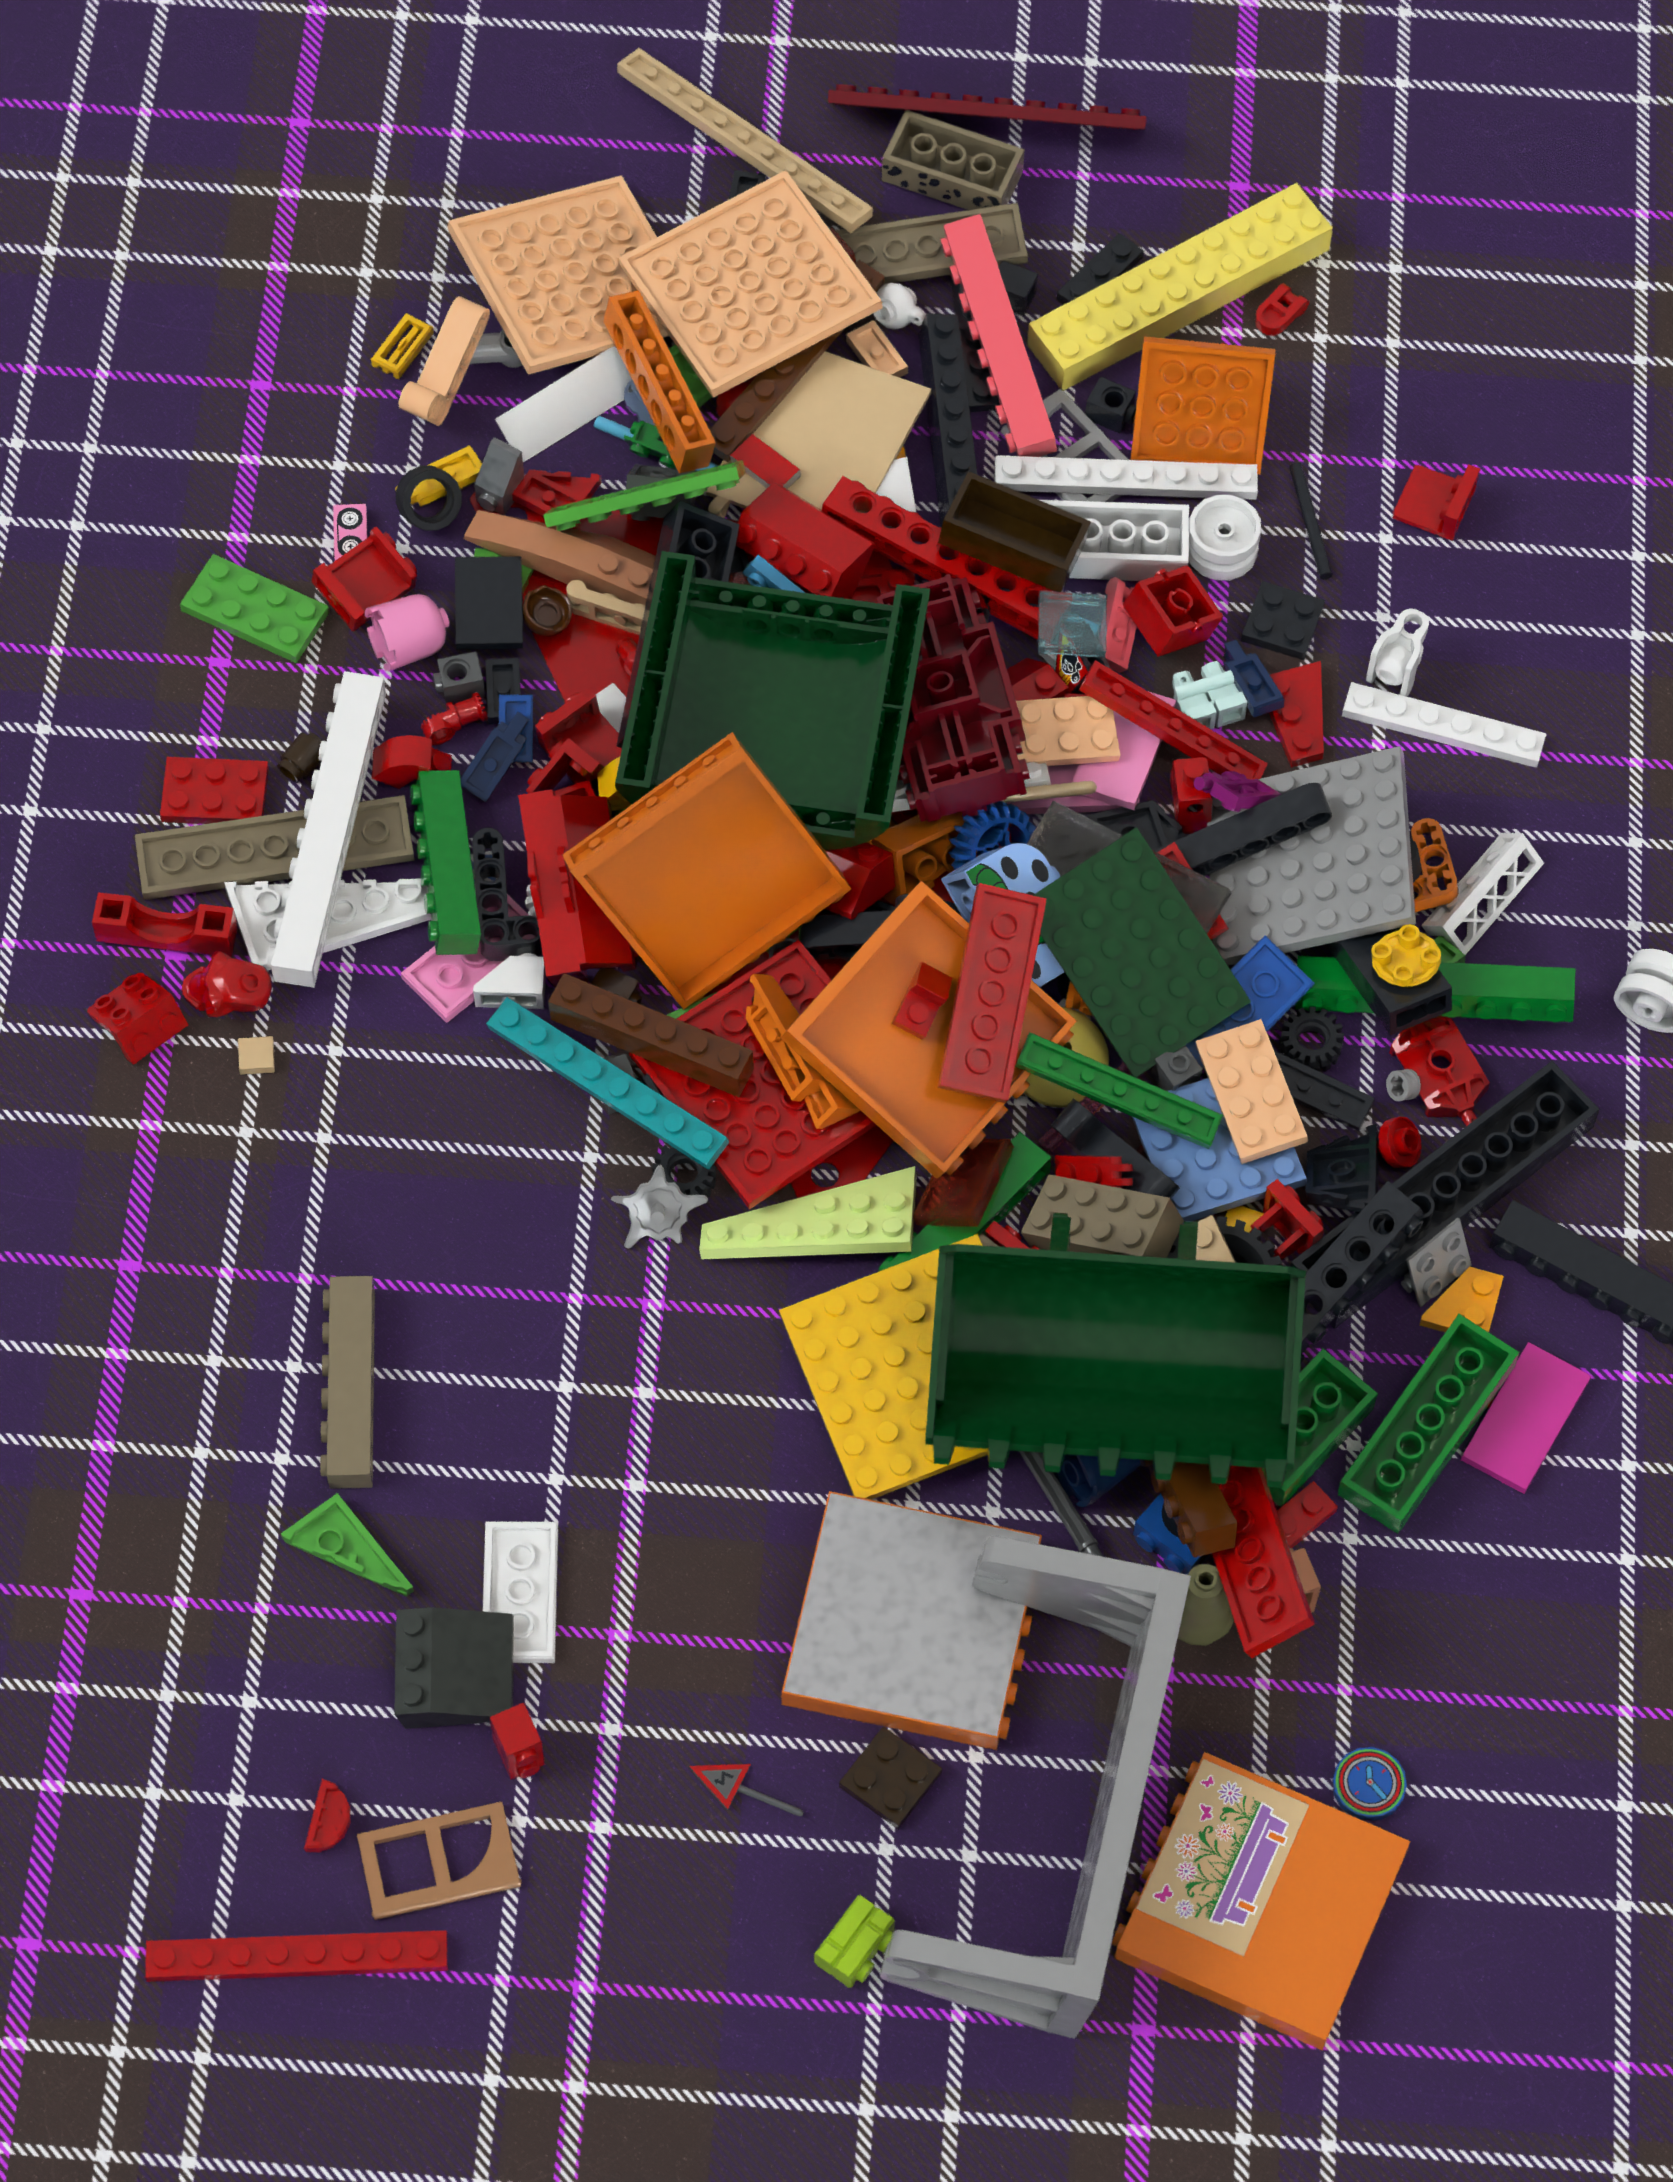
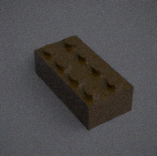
M968 471L943 520L938 543L1048 589L1062 593L1084 548L1091 521Z

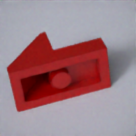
M921 962L891 1024L920 1039H924L940 1006L948 999L953 978Z

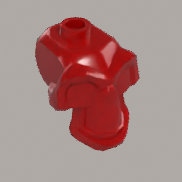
M221 951L214 952L208 966L200 967L190 973L182 984V994L185 1000L199 1011L206 1009L209 1017L216 1018L227 1015L232 1011L254 1012L261 1010L267 1004L272 990L271 976L265 967L231 958Z

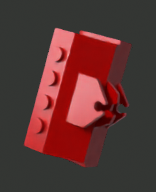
M552 789L518 795L527 849L528 878L531 881L530 891L538 920L544 966L548 980L556 988L563 973L588 983V969L620 967L622 971L636 970L633 947L570 872L562 856L613 819L611 803L608 798L602 796L556 795Z

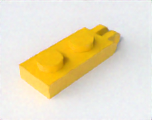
M467 446L429 465L449 473L458 482L461 489L476 482L482 463L472 447ZM434 479L421 481L414 488L411 496V505L418 502L420 506H424L446 496L445 487Z

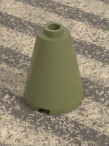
M1200 1564L1186 1574L1191 1576L1177 1639L1190 1645L1206 1646L1229 1633L1234 1623V1618L1218 1569L1210 1564Z

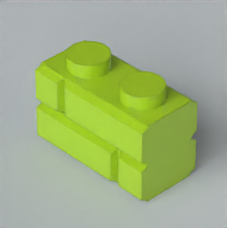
M858 1895L815 1952L814 1963L828 1974L833 1975L834 1978L848 1988H851L857 1980L863 1983L874 1968L875 1964L871 1962L873 1957L879 1950L885 1953L887 1945L890 1944L895 1928V1920L880 1908L875 1907L870 1901Z

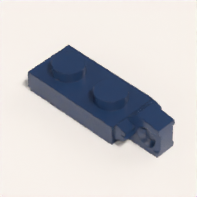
M1237 640L1224 643L1225 662H1223L1225 672L1232 671L1234 683L1238 691L1243 692L1248 702L1247 708L1252 716L1257 717L1283 708L1284 697L1257 654H1245Z
M517 712L509 725L501 721L498 727L493 729L460 778L461 786L487 802L524 747L523 744L527 738L521 735V732L530 719Z

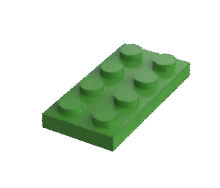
M215 554L211 556L180 603L182 612L294 663L299 661L329 614L328 605Z

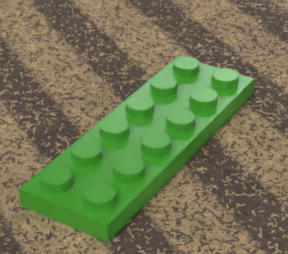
M743 460L554 507L543 516L547 528L556 526V530L561 531L575 527L576 524L580 523V519L588 518V522L593 523L607 519L608 516L612 515L611 511L620 510V514L624 515L639 511L640 508L644 507L643 503L652 502V506L656 507L671 503L673 499H676L675 495L684 493L685 499L703 495L705 491H708L707 487L716 485L717 491L735 487L737 483H740L739 479L746 471Z

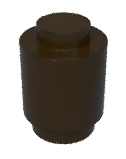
M312 732L308 735L300 733L280 756L281 761L277 765L278 769L295 783H298L301 779H306L321 762L319 761V748L323 740Z

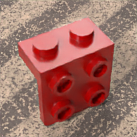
M589 687L580 693L571 695L564 705L554 712H548L543 715L535 725L539 745L548 755L558 742L562 741L564 743L569 738L604 767L621 756L622 748L616 746L619 733L600 713L597 697ZM572 767L566 773L574 784L587 780Z
M142 972L127 977L120 986L109 994L99 997L87 1010L93 1020L113 1034L126 1059L133 1065L188 1026L172 994Z

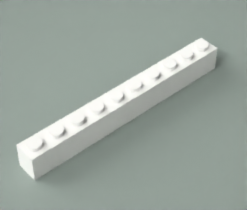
M344 671L341 684L336 683L333 703H336L334 712L328 713L326 721V732H329L327 741H321L319 748V761H322L320 770H314L311 789L314 790L313 798L307 799L305 804L304 819H307L305 829H299L297 836V848L300 849L298 858L293 857L290 864L289 877L292 878L290 888L285 887L282 896V907L285 908L283 918L278 917L275 924L274 936L277 937L276 946L270 947L267 956V967L272 969L275 982L315 987L386 697L384 677Z

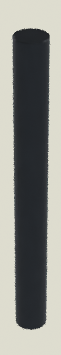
M1296 462L1291 464L1289 469L1318 574L1322 580L1329 579L1333 574L1302 464Z

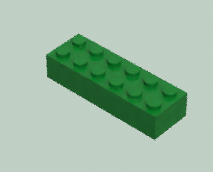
M1458 1314L1340 1481L1338 1495L1399 1534L1515 1368L1519 1352L1461 1314Z

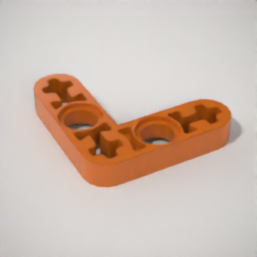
M1431 818L1418 820L1411 828L1412 840L1416 842L1422 869V875L1413 883L1414 891L1419 894L1414 899L1415 912L1449 904L1459 894L1456 874L1439 822ZM1427 832L1431 835L1433 843L1428 846L1423 835ZM1433 856H1439L1444 859L1438 866L1426 864V861ZM1443 877L1446 890H1440L1437 878Z

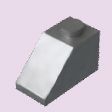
M495 437L491 440L475 482L476 502L485 510L490 512L496 511L505 515L513 505L512 493L524 478L522 451Z

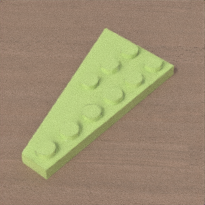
M909 1167L702 1224L699 1249L701 1259L912 1252L917 1181L916 1167Z

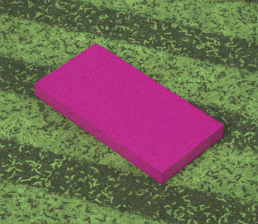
M1528 1342L1517 1360L1515 1368L1506 1379L1464 1451L1461 1460L1525 1494L1589 1383L1591 1375Z

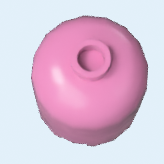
M421 594L409 595L368 607L365 610V617H371L373 625L367 628L370 643L377 659L384 657L387 663L383 667L385 671H392L434 655L440 651L445 643V628L449 627L447 613L444 608L439 609L436 603L428 596Z

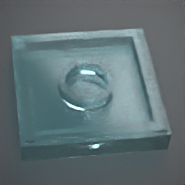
M1040 591L1038 596V653L1105 658L1106 595Z

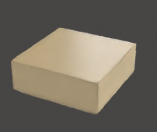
M273 1036L238 1038L240 1075L275 1072Z

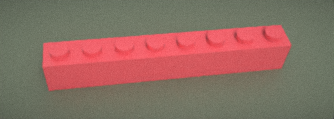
M981 214L943 225L945 237L940 239L945 257L951 256L954 265L949 266L954 285L961 284L963 293L958 294L963 312L970 311L972 321L968 322V327L973 341L979 339L981 349L977 350L982 369L988 367L991 377L986 378L991 397L997 395L1000 405L995 406L1001 425L1007 423L1010 432L1005 434L1009 452H1016L1017 456L1041 457L1057 452L1055 436Z

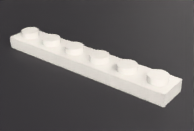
M1351 682L1342 717L1537 768L1546 733L1353 682Z

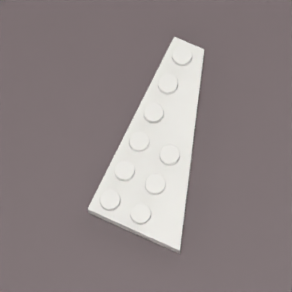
M376 879L363 880V883H345V880H340L323 953L432 920L431 914H426L424 907L425 893H428V887L422 886L421 879H399L397 882L377 883ZM255 881V885H237L236 882H224L251 963L261 965L270 970L271 968L267 967V956L270 947L276 946L277 937L274 936L275 924L278 917L283 918L285 908L282 907V896L285 887L290 888L291 882L289 884H268V881Z

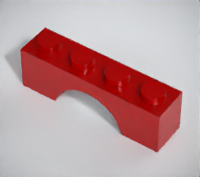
M98 892L92 918V926L97 942L209 955L216 951H221L230 957L233 954L238 928L235 911L232 907L199 904L196 909L190 912L167 913L148 908L132 896Z

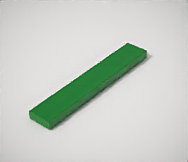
M1030 1032L1015 1067L1207 1149L1211 1147L1223 1117L1220 1113Z

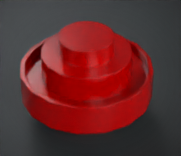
M1399 1116L1386 1120L1381 1126L1378 1136V1147L1387 1164L1397 1169L1415 1165L1420 1158L1422 1150L1421 1137L1417 1127L1407 1117Z

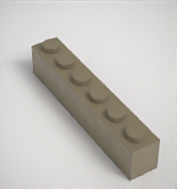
M373 1276L330 1277L329 1290H323V1310L329 1311V1322H323L322 1337L323 1344L329 1343V1354L322 1355V1375L328 1376V1388H322L321 1403L322 1410L328 1409V1421H321V1442L327 1443V1454L320 1457L321 1476H327L330 1489L373 1488L375 1288Z

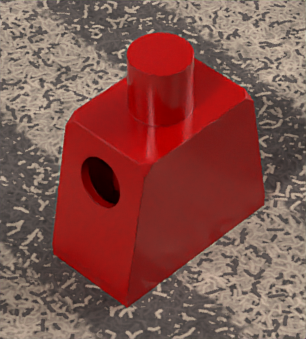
M1205 757L1177 759L1172 764L1170 784L1175 820L1183 827L1182 832L1184 834L1197 832L1206 828L1207 823L1212 822V795L1205 793L1203 790H1197L1194 787L1195 778L1209 773L1208 761ZM1193 804H1198L1197 812H1190L1187 808Z

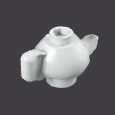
M888 283L884 284L876 292L882 300L883 308L874 312V316L886 328L900 329L906 327L911 322L918 326L922 325L925 314L916 306L917 299L910 288L904 287L901 284Z

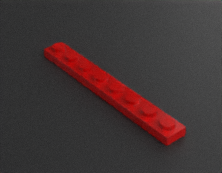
M447 1930L146 1941L145 1978L147 1982L448 1971Z

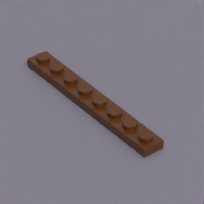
M861 260L855 263L874 291L877 292L885 283V276ZM844 329L759 373L710 429L716 442L713 453L729 462L731 460L730 455L759 428Z

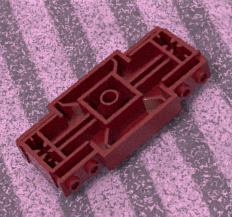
M950 574L940 579L913 585L914 587L930 589V596L899 774H901L904 785L911 784L912 789L905 790L910 810H918L921 822H931L941 819L942 816L962 812L963 817L966 815L976 816L978 815V810L987 811V804L1006 800L1009 796L1027 794L1024 780L1030 779L1026 760H1018L1017 755L1023 754L1020 742L1026 741L994 623L993 621L986 623L984 613L977 614L976 610L981 608L977 589L970 590L967 577L951 579ZM895 591L881 594V596L877 597L878 603L893 605Z

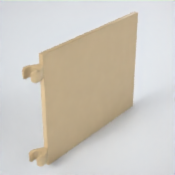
M824 352L753 435L800 469L801 476L788 490L822 510L824 501L842 476L862 483L874 493L877 492L893 461L902 449L932 390L894 375ZM723 460L722 463H721V465L728 464V463H732V462H731V460H730L729 462H726L725 460ZM747 473L739 479L740 483H737L735 487L717 491L716 485L707 488L706 495L714 497V499L710 503L708 511L725 518L730 504L745 509L767 488Z

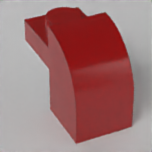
M412 735L394 737L373 749L372 779L401 789L414 779L417 780L419 771L451 770L452 755L432 748V739Z

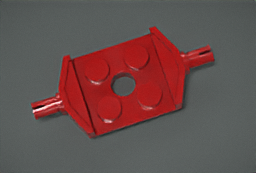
M1437 1016L1401 1031L1391 1044L1389 1053L1391 1056H1397L1404 1069H1412L1419 1076L1421 1083L1419 1095L1426 1106V1116H1458L1466 1126L1477 1119L1473 1112L1474 1106L1488 1091L1490 1082L1452 1018ZM1436 1056H1443L1449 1060L1450 1066L1438 1068L1432 1063V1059Z

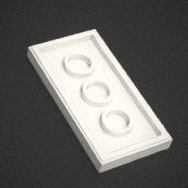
M486 1522L483 1611L513 1614V1663H555L558 1522Z

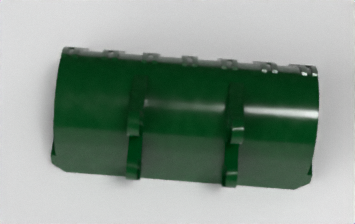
M1053 1212L1049 1250L965 1244L939 1246L925 1444L933 1445L934 1464L949 1465L956 1446L988 1449L989 1468L1002 1469L1005 1467L1010 1450L1042 1452L1045 1472H1060L1065 1454L1098 1456L1100 1475L1103 1476L1116 1475L1120 1458L1153 1460L1155 1478L1160 1480H1171L1175 1462L1209 1464L1211 1483L1217 1484L1227 1483L1231 1466L1264 1468L1267 1487L1282 1488L1286 1470H1294L1305 1270L1290 1266L1196 1260L1198 1222L1184 1221L1183 1225H1180L1177 1259L1070 1252L1071 1217H1068V1213Z

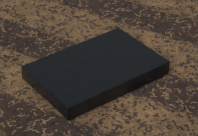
M521 556L455 557L456 650L523 649Z

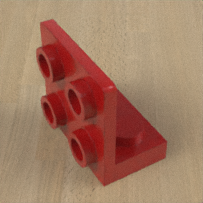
M1468 464L1463 476L1458 474L1456 478L1421 465H1415L1393 511V519L1453 541L1476 491L1481 469Z
M568 738L564 743L560 741L549 753L551 760L543 769L539 767L533 772L527 781V784L530 786L526 789V792L533 793L553 790L571 767L591 781L593 777L597 778V773L604 766Z

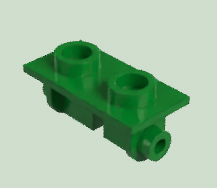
M643 420L640 423L634 421L630 429L633 438L624 436V440L631 447L630 451L644 458H648L649 454L658 457L661 464L677 470L664 442L659 441L661 436L656 426Z

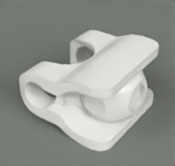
M1416 609L1404 610L1397 618L1393 627L1382 633L1371 652L1366 677L1367 682L1373 683L1376 676H1378L1386 684L1394 686L1402 684L1400 695L1408 697L1414 684L1417 667L1422 658L1424 649L1422 643L1428 631L1429 619L1425 613ZM1406 622H1417L1420 628L1414 634L1408 633L1404 630Z

